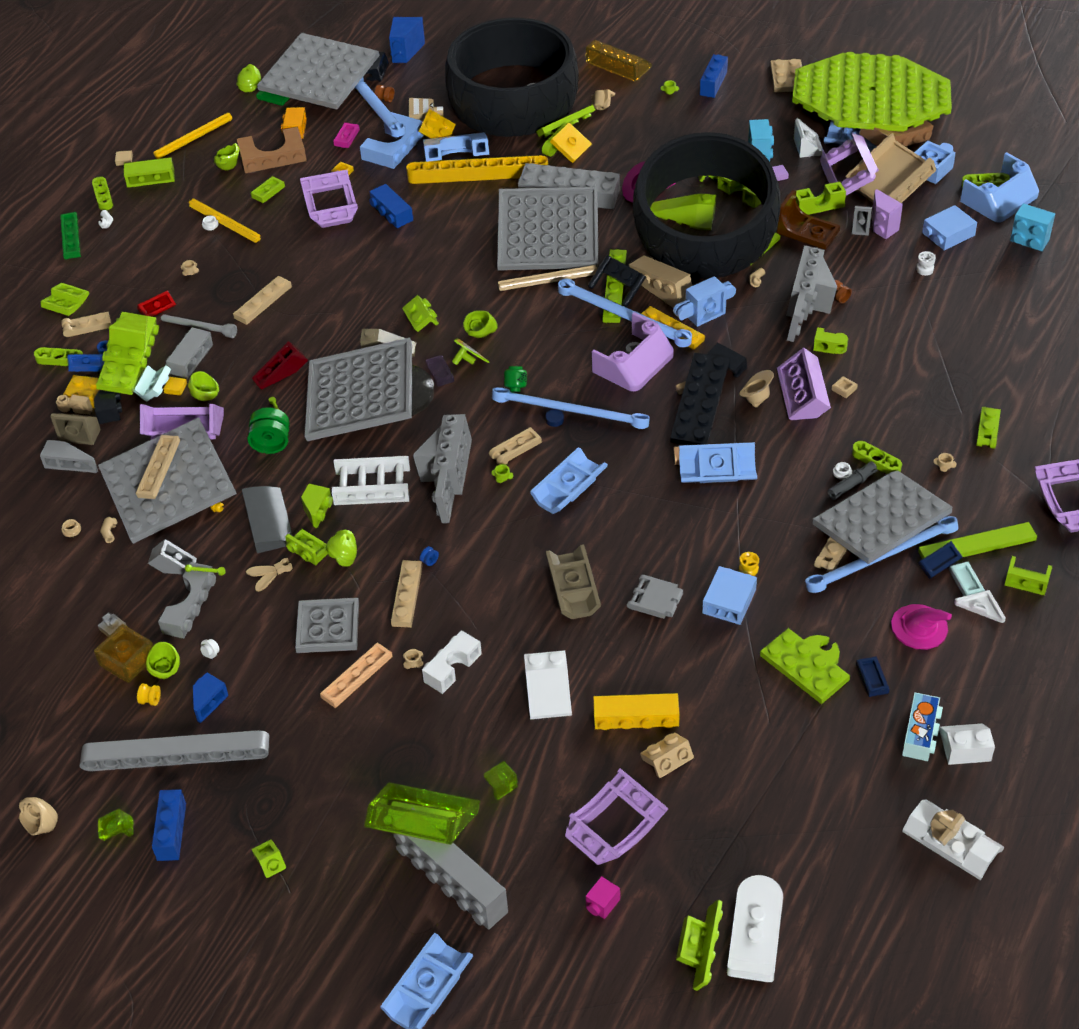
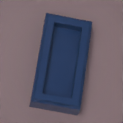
M952 541L919 561L918 564L928 578L931 579L960 560L962 555Z
M877 656L856 660V666L868 696L888 694L890 689Z

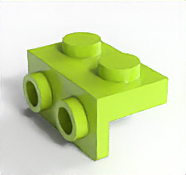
M418 295L402 308L417 332L430 322H433L436 326L439 324L436 319L437 314L433 309H430L431 304L426 298L422 299Z
M303 529L294 537L290 534L285 536L287 549L301 556L306 562L317 565L328 555L327 544Z

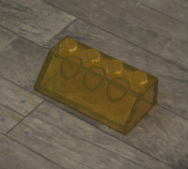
M597 40L592 41L586 46L587 63L633 81L639 79L652 67L650 62L641 57Z

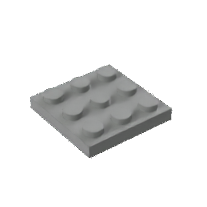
M342 598L299 601L296 653L357 650L359 599Z

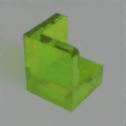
M505 761L484 773V778L494 788V797L497 800L518 787L517 774Z

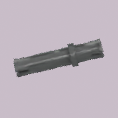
M870 461L862 468L855 469L850 476L828 489L829 497L835 500L855 485L865 482L866 478L877 472L878 469H875L877 468L876 464Z

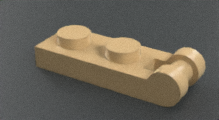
M109 312L72 320L65 318L61 321L65 337L107 329L112 325Z
M530 427L492 448L489 456L492 459H496L498 465H506L508 461L542 443V439Z
M830 537L820 555L817 556L814 567L825 568L828 572L835 570L847 549Z

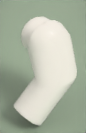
M103 210L100 213L102 222L99 221L98 224L101 228L107 229L113 222V217L107 210Z

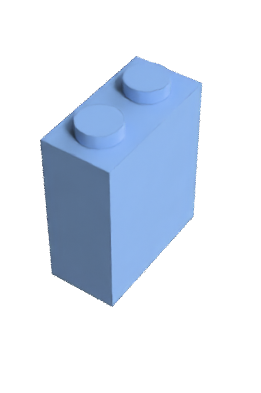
M954 205L925 219L922 233L940 248L946 250L975 236L977 222Z
M719 566L704 597L702 613L741 625L756 591L757 577Z

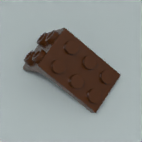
M795 190L787 194L783 203H780L777 234L826 250L840 231V225L804 213L797 205Z

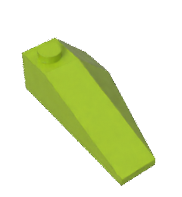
M694 194L656 201L652 203L650 209L656 217L665 220L670 219L678 224L683 223L693 229L712 230L716 195Z

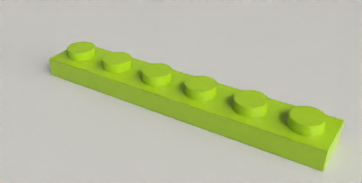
M610 249L609 256L626 265L627 250ZM607 275L605 298L622 305L624 284ZM606 310L603 311L604 323H620V316Z

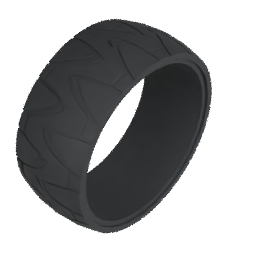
M518 17L490 20L465 30L455 38L449 47L445 64L447 95L457 118L466 126L476 131L505 137L537 133L536 131L565 118L572 110L577 95L579 71L573 45L563 31L549 23ZM511 65L536 67L553 74L541 82L517 88L490 87L471 80L484 71Z
M715 132L684 135L667 142V144L665 143L655 150L640 170L633 195L635 227L648 254L654 260L689 273L691 278L696 277L700 279H709L714 276L716 278L729 276L744 270L750 264L757 261L768 248L776 232L781 207L779 184L773 167L766 156L747 141L745 142L743 139ZM696 176H719L734 180L750 189L763 205L758 215L748 224L733 232L718 236H693L678 232L662 223L650 209L657 196L666 188L681 180Z

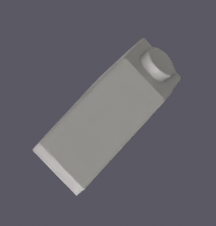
M47 440L40 454L44 468L98 472L92 456L65 441Z

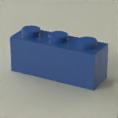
M713 54L700 80L701 96L715 98L727 74L728 57Z
M387 184L369 191L371 206L375 207L382 216L387 218L390 224L399 228L413 221L412 207Z
M181 789L160 790L152 842V849L157 861L179 860L186 801Z

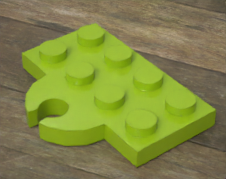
M788 628L760 651V656L820 704L824 703L850 680V675L837 666L840 654L837 643H833L830 650L825 651L821 649L822 646H826L829 643L830 638L827 636L814 635L802 639Z

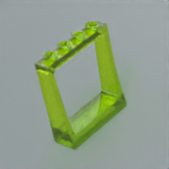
M389 782L368 804L364 827L452 845L460 832L478 814L480 801ZM395 799L458 813L453 817H446L387 805V803Z

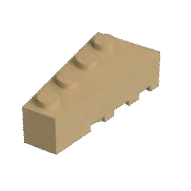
M645 255L629 264V267L646 276L641 286L672 308L686 300V289L692 286L689 273Z

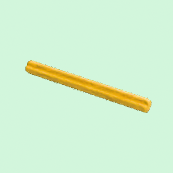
M225 113L153 152L155 158L160 159L232 120V116L230 113Z
M194 198L189 201L191 208L206 216H214L218 223L255 243L261 240L260 234L204 203Z

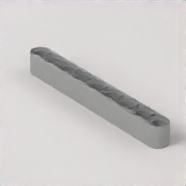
M258 730L86 743L82 746L80 768L85 771H102L262 759L269 754V734Z

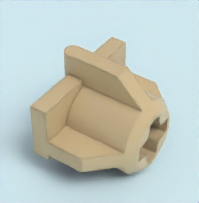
M609 89L595 91V94L592 95V105L597 110H605L610 106L611 97L615 96V93Z
M954 810L937 812L930 822L932 837L945 846L958 833L965 818Z

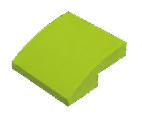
M60 283L51 288V295L41 301V307L70 316L84 303L89 295V291Z

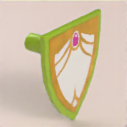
M460 339L454 340V342L462 346L452 360L454 364L458 365L463 358L473 365L476 359L468 354L467 351L490 363Z

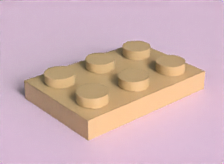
M801 59L771 60L770 67L774 92H793L795 69L802 67Z

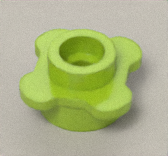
M668 80L664 82V86H661V90L670 95L678 91L679 87L676 86V82Z
M501 464L492 470V475L496 477V482L503 483L507 479L513 478V473H510L507 465Z

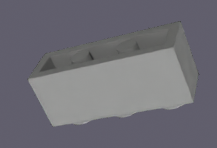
M192 327L166 360V365L171 369L169 374L188 379L213 346L211 333Z

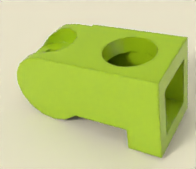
M817 327L813 351L832 354H843L847 351V335L824 332L825 328Z

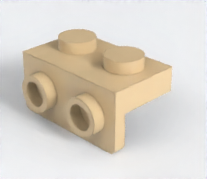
M676 733L665 736L663 740L648 746L646 750L640 753L642 760L654 767L659 778L694 758L689 741Z

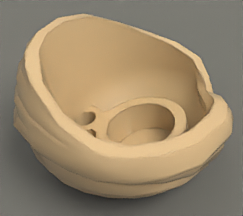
M27 797L20 801L19 809L21 812L19 820L28 833L39 835L54 830L58 821V814L50 804L37 797Z

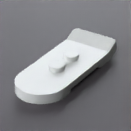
M763 875L751 876L745 879L738 888L727 965L728 976L763 982H773L783 892L779 884L772 878Z

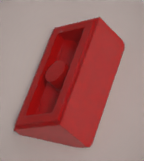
M167 290L138 304L137 309L142 315L153 317L176 306V303Z

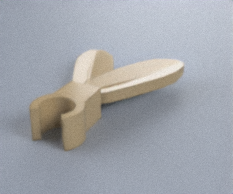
M284 558L274 564V566H255L247 569L246 573L250 576H263L255 586V590L259 592L264 590L274 580L277 573L279 575L289 572L293 568L288 558Z

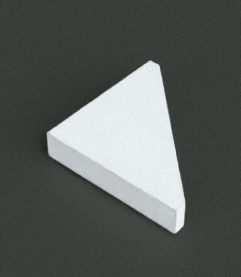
M990 590L955 598L954 604L956 606L1001 623L1005 622L1006 617Z

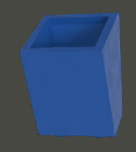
M393 17L389 36L392 63H407L425 44L423 17Z

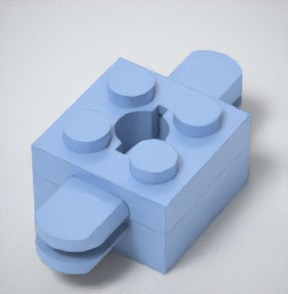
M927 141L914 152L925 160L928 158L934 160L936 171L927 179L931 183L936 184L953 169L956 152H953L951 144L942 143L939 146Z
M714 276L687 288L686 300L676 304L673 313L680 320L688 318L698 327L726 313V300L735 295L736 288L729 281L721 283Z

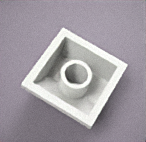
M984 724L942 726L939 728L948 765L990 762L992 760L995 745L990 728Z

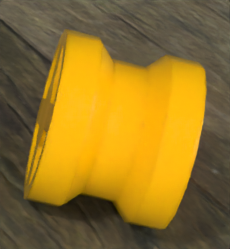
M753 552L743 553L739 558V572L755 576L759 570L758 555Z
M142 683L137 693L138 703H149L151 706H156L160 700V686L153 685L150 687Z

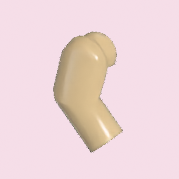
M759 268L749 275V283L752 287L760 286V278L765 275L763 268Z
M107 517L103 521L100 532L106 543H111L115 539L111 528L116 527V518Z

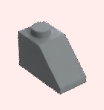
M855 206L852 234L869 236L872 207Z
M165 539L152 549L148 564L163 573L184 574L185 566L190 564V562L196 563L197 558Z

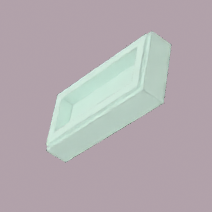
M969 562L950 566L949 571L963 596L985 591Z

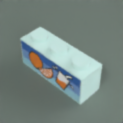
M914 693L902 756L928 761L929 754H934L936 741L932 739L933 736L938 735L940 724L936 723V719H941L943 707L939 706V697Z

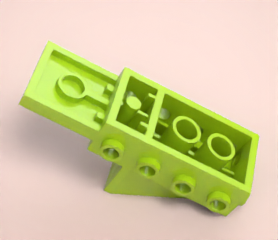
M122 312L120 318H117L116 322L110 325L107 351H104L102 359L105 363L96 383V389L129 395L133 394L137 380L147 365V358L150 357L151 347L155 343V335H158L159 325H156V317Z

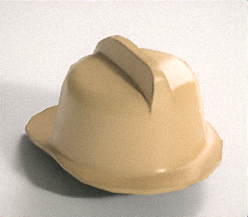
M764 370L752 376L740 391V396L745 397L754 407H758L770 395L769 384L774 377V373L771 370Z

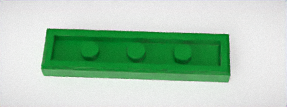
M77 212L61 214L64 260L81 257Z

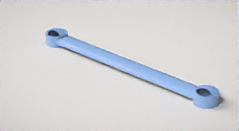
M362 77L355 86L357 91L388 126L391 136L400 137L405 135V124L397 121L364 82Z
M562 279L558 282V292L561 295L575 296L631 322L633 312L640 314L576 286L572 279ZM642 315L658 323L665 336L674 340L677 346L688 347L691 345L692 333L685 329L677 330Z
M496 387L492 389V399L499 403L510 400L627 422L638 429L649 427L650 417L646 414L635 413L630 415L512 393L507 388Z
M953 516L942 518L938 521V524L921 531L870 564H867L862 559H857L824 575L809 576L805 580L807 591L811 593L821 592L831 582L941 533H953L959 529L957 518Z

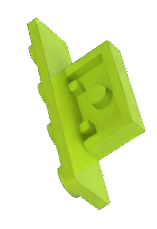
M720 900L715 901L708 907L705 922L689 915L683 921L676 960L696 968L693 989L696 991L708 985L711 980L712 973L710 968L715 958L714 946L719 937L718 924L723 915L721 910L722 901Z

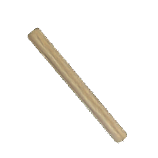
M596 265L502 280L498 282V288L500 291L558 282L562 279L593 276L597 271Z

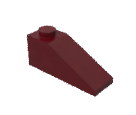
M288 341L252 379L262 390L296 373L308 359L296 346Z

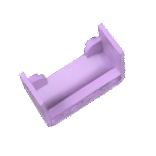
M633 312L632 335L643 341L629 354L623 351H616L608 357L593 350L592 372L629 391H638L673 358L674 349L658 323Z
M140 404V434L151 436L152 440L199 417L209 438L216 439V436H220L224 408L215 404H209V407L153 408Z

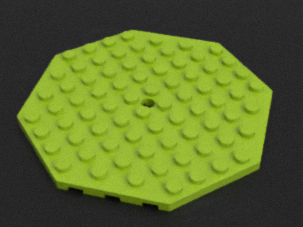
M847 52L795 69L792 102L802 104L803 108L811 113L817 112L818 116L826 121L829 119L834 121V125L837 127L872 130L879 128L904 132L910 126L917 127L924 124L925 120L933 121L940 118L941 114H951L950 80L899 55L885 56L884 54L870 55L869 53L855 54L854 52Z

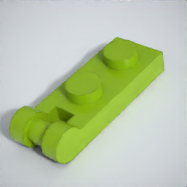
M982 407L976 446L982 447V445L990 446L989 448H996L1001 409Z

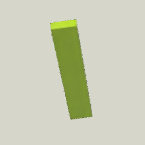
M1026 522L921 546L918 552L921 558L924 559L952 541L962 557L1036 541L1037 535L1030 523Z

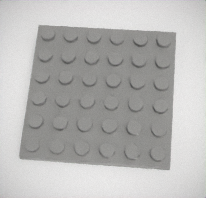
M300 33L258 83L257 87L261 91L338 109L380 56L379 51Z
M597 187L499 189L498 270L573 269L596 265L598 268Z
M410 337L309 360L305 438L307 441L412 418V341Z
M199 417L162 434L178 436L180 443L156 499L138 498L136 491L161 435L98 465L133 544L237 494Z

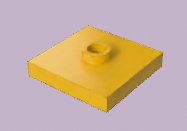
M570 123L550 141L572 163L592 145Z

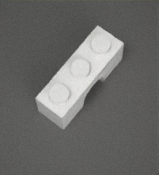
M461 630L456 636L451 638L443 649L438 651L430 662L424 665L422 669L424 683L443 694L456 681L455 670L451 665L462 663L470 667L482 654L481 642Z

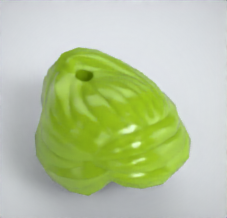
M248 64L238 74L236 84L241 91L253 92L258 88L257 85L261 81L258 68Z
M473 311L465 317L463 322L464 330L469 336L475 338L485 337L494 333L498 328L496 320L487 311Z
M202 371L191 375L188 388L192 397L200 401H209L218 395V383L210 375Z
M340 530L327 543L326 548L329 556L335 558L339 565L351 566L354 563L357 555V544L351 531Z
M165 641L156 643L149 651L146 659L147 671L159 679L171 677L177 672L180 665V656L175 647Z

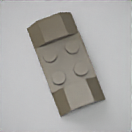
M584 544L569 554L556 555L550 550L546 551L561 614L570 619L592 616L601 607Z

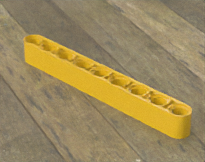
M539 155L411 162L406 166L408 182L412 184L516 179L521 177L525 163L548 165V158Z

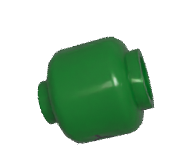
M509 366L504 371V386L510 388L512 392H520L521 388L527 386V371L522 366Z

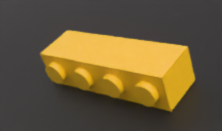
M678 693L594 696L595 729H648L652 727L671 728L679 726Z

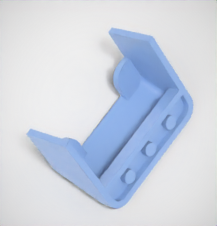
M1006 152L1001 173L1008 174L1010 179L999 187L992 183H985L978 187L970 181L964 180L960 202L994 222H1003L1015 214L1023 203L1028 205L1037 199L1039 188L1029 165Z

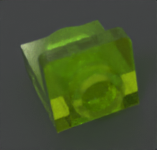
M117 809L99 818V838L105 841L121 832L129 837L134 834L132 816Z

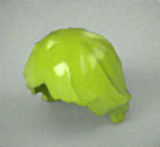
M234 143L232 146L227 145L225 148L217 151L216 156H214L216 166L224 171L235 168L240 151L239 146Z

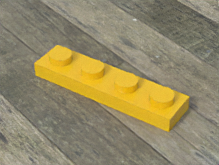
M651 306L641 313L674 329L690 331L692 333V343L688 347L693 350L705 341V335Z

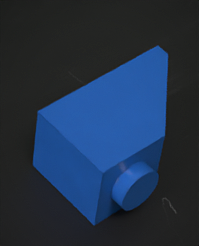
M208 672L193 685L194 712L199 723H202L229 696L226 684Z

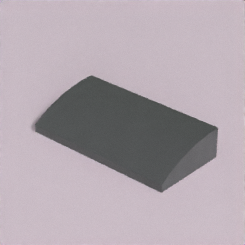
M271 486L242 489L257 553L286 547L285 536L287 534L293 535L281 489Z

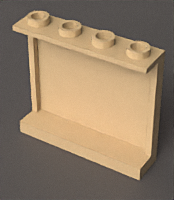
M891 133L871 151L872 158L879 170L875 173L874 181L855 191L873 202L874 192L878 189L902 203L936 171L934 160L931 158L923 159L896 141L894 134ZM863 159L854 169L848 172L846 179L855 176L859 171L868 169Z

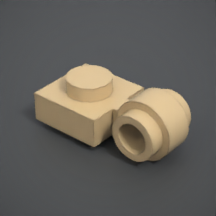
M60 395L56 400L57 407L61 412H68L72 408L75 413L90 415L93 410L89 397L72 395L69 398L66 395Z

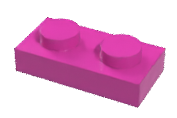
M344 123L334 139V146L349 148L360 130L359 125Z

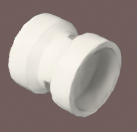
M925 251L919 254L916 268L919 274L926 276L933 273L936 259L933 253Z

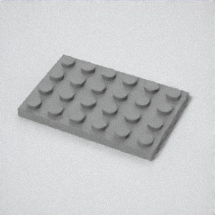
M897 470L813 518V525L867 564H870L951 514L952 506Z

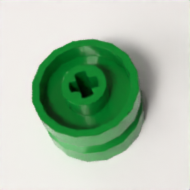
M271 407L261 408L253 412L249 419L247 437L249 445L254 450L265 454H275L285 449L289 439L290 422L288 416L279 409Z

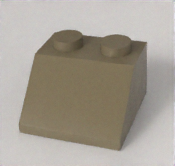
M63 413L51 414L59 441L94 445L101 430L97 417Z

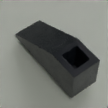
M105 390L98 391L94 398V407L99 424L121 420L120 413L123 410L121 402H118L121 400L120 393Z

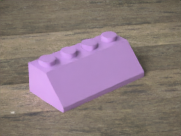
M802 348L777 367L790 420L818 418L831 408L817 356Z

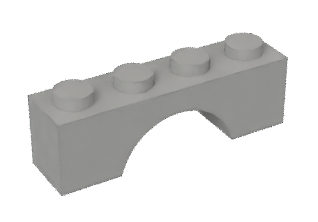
M194 562L189 564L192 567L212 568V566ZM185 571L183 580L190 594L183 602L173 606H166L158 621L162 634L185 638L187 632L192 628L195 617L200 613L201 605L207 600L211 586H214L216 582V575L213 572Z

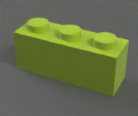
M172 158L124 163V177L127 188L175 182Z

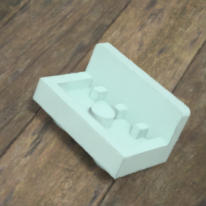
M167 365L158 371H154L149 366L145 367L135 386L134 392L146 402L154 396L158 397L163 391L162 386L169 380L168 375L171 369Z

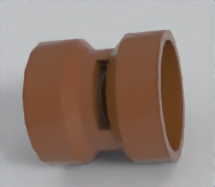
M377 85L374 94L380 100L383 99L390 103L393 101L395 91L393 87L386 88L383 85Z
M835 280L837 285L836 300L841 304L845 303L850 298L852 290L847 286H843V283L839 280Z

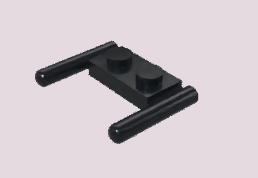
M606 255L589 282L588 287L593 289L602 274L605 273L631 288L622 302V306L627 308L646 279V276Z

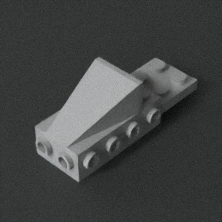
M804 245L786 316L792 317L787 341L794 342L795 335L799 336L801 326L798 324H802L803 320L807 321L808 314H812L813 310L828 314L831 312L837 285L823 257L825 250Z
M465 414L443 415L441 426L413 455L421 482L434 481L436 491H433L432 497L433 502L437 505L436 512L440 516L442 523L450 522L454 496L462 495L472 443Z

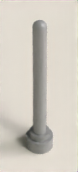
M170 315L161 316V320L165 322L221 332L225 337L234 338L237 333V326L228 323L221 326Z

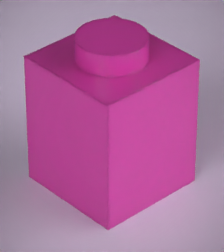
M601 876L586 895L587 910L592 915L605 919L620 901V888Z

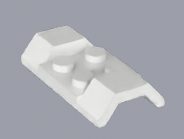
M922 800L909 816L902 832L981 880L989 864L998 853L1003 851L1004 846L987 837L985 832L967 821L962 823L954 838L949 840L945 846L932 837L930 822L937 812L944 810L928 800Z

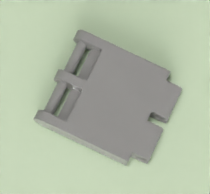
M641 575L639 578L640 583L637 588H634V595L631 601H628L627 607L663 619L665 616L673 617L677 608L676 605L679 604L683 595V590L678 588V584Z

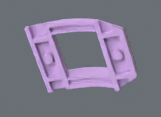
M852 133V140H847L843 145L832 148L828 153L825 154L824 150H822L820 158L822 168L830 184L838 182L831 165L858 150L860 151L868 169L859 171L855 176L842 181L841 184L846 190V195L874 181L875 173L879 171L864 137Z
M348 170L300 178L309 216L320 227L324 228L352 222L358 206L353 194ZM343 188L346 206L316 211L312 194Z
M1079 459L1035 466L1036 476L1050 511L1071 533L1078 532L1079 510L1063 512L1055 498L1051 485L1079 480Z
M621 768L617 771L618 774L611 782L608 781L586 805L574 814L571 813L569 815L570 821L565 837L597 865L617 859L631 849L668 810L663 803ZM619 796L643 816L644 819L626 838L612 848L591 830L587 824L602 813Z

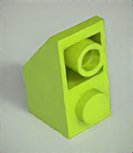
M308 484L301 496L303 508L313 527L318 528L320 522L325 518L328 507L330 508L332 505L333 497H331L330 488Z

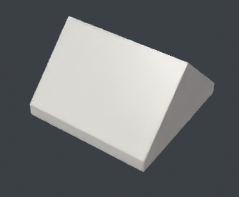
M797 118L795 120L794 141L799 157L821 156L823 148L818 134Z

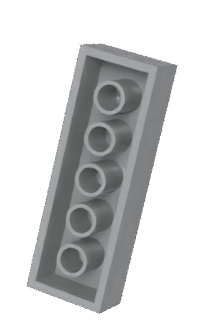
M525 163L518 182V188L597 187L598 208L614 209L620 191V174Z
M412 807L393 823L398 852L402 856L406 855L409 857L414 867L418 870L422 869L432 883H437L441 886L443 893L447 897L452 896L458 906L463 911L467 910L478 925H484L489 930L508 913L506 889L416 809Z

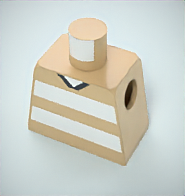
M409 98V117L423 121L428 109L444 116L443 106L434 107L433 99Z

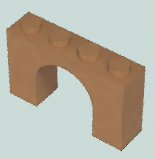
M925 120L924 124L917 127L910 126L904 132L874 128V130L861 129L859 134L878 146L886 137L893 133L895 140L906 147L929 140L934 125Z
M298 127L283 129L285 144L274 151H261L257 149L252 136L238 138L237 144L240 149L239 153L245 173L307 161Z

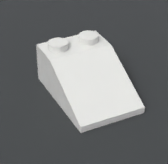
M565 651L524 654L530 719L572 716Z

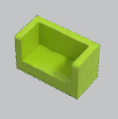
M1012 556L1005 586L1045 596L1052 566L1048 565L1046 574L1014 567L1016 557Z

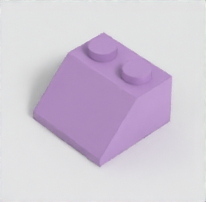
M878 189L874 192L871 216L873 232L887 239L899 231L903 204Z

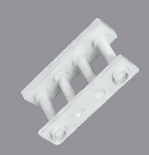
M408 456L334 460L336 475H340L339 487H332L334 505L409 502L408 483L403 484V472L410 471ZM385 472H396V484H384ZM366 473H377V485H366ZM348 474H359L358 486H347Z

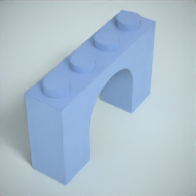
M391 112L398 122L405 124L406 134L400 136L401 139L390 143L367 138L360 146L362 160L394 169L424 134L419 132L423 121ZM384 123L385 133L391 135L390 129Z
M485 132L423 139L426 162L442 160L443 155L457 152L473 153V156L489 155L488 138Z

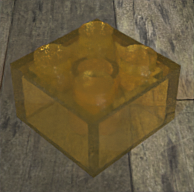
M121 624L94 650V653L101 667L130 683L146 667L147 655L153 644L149 639Z

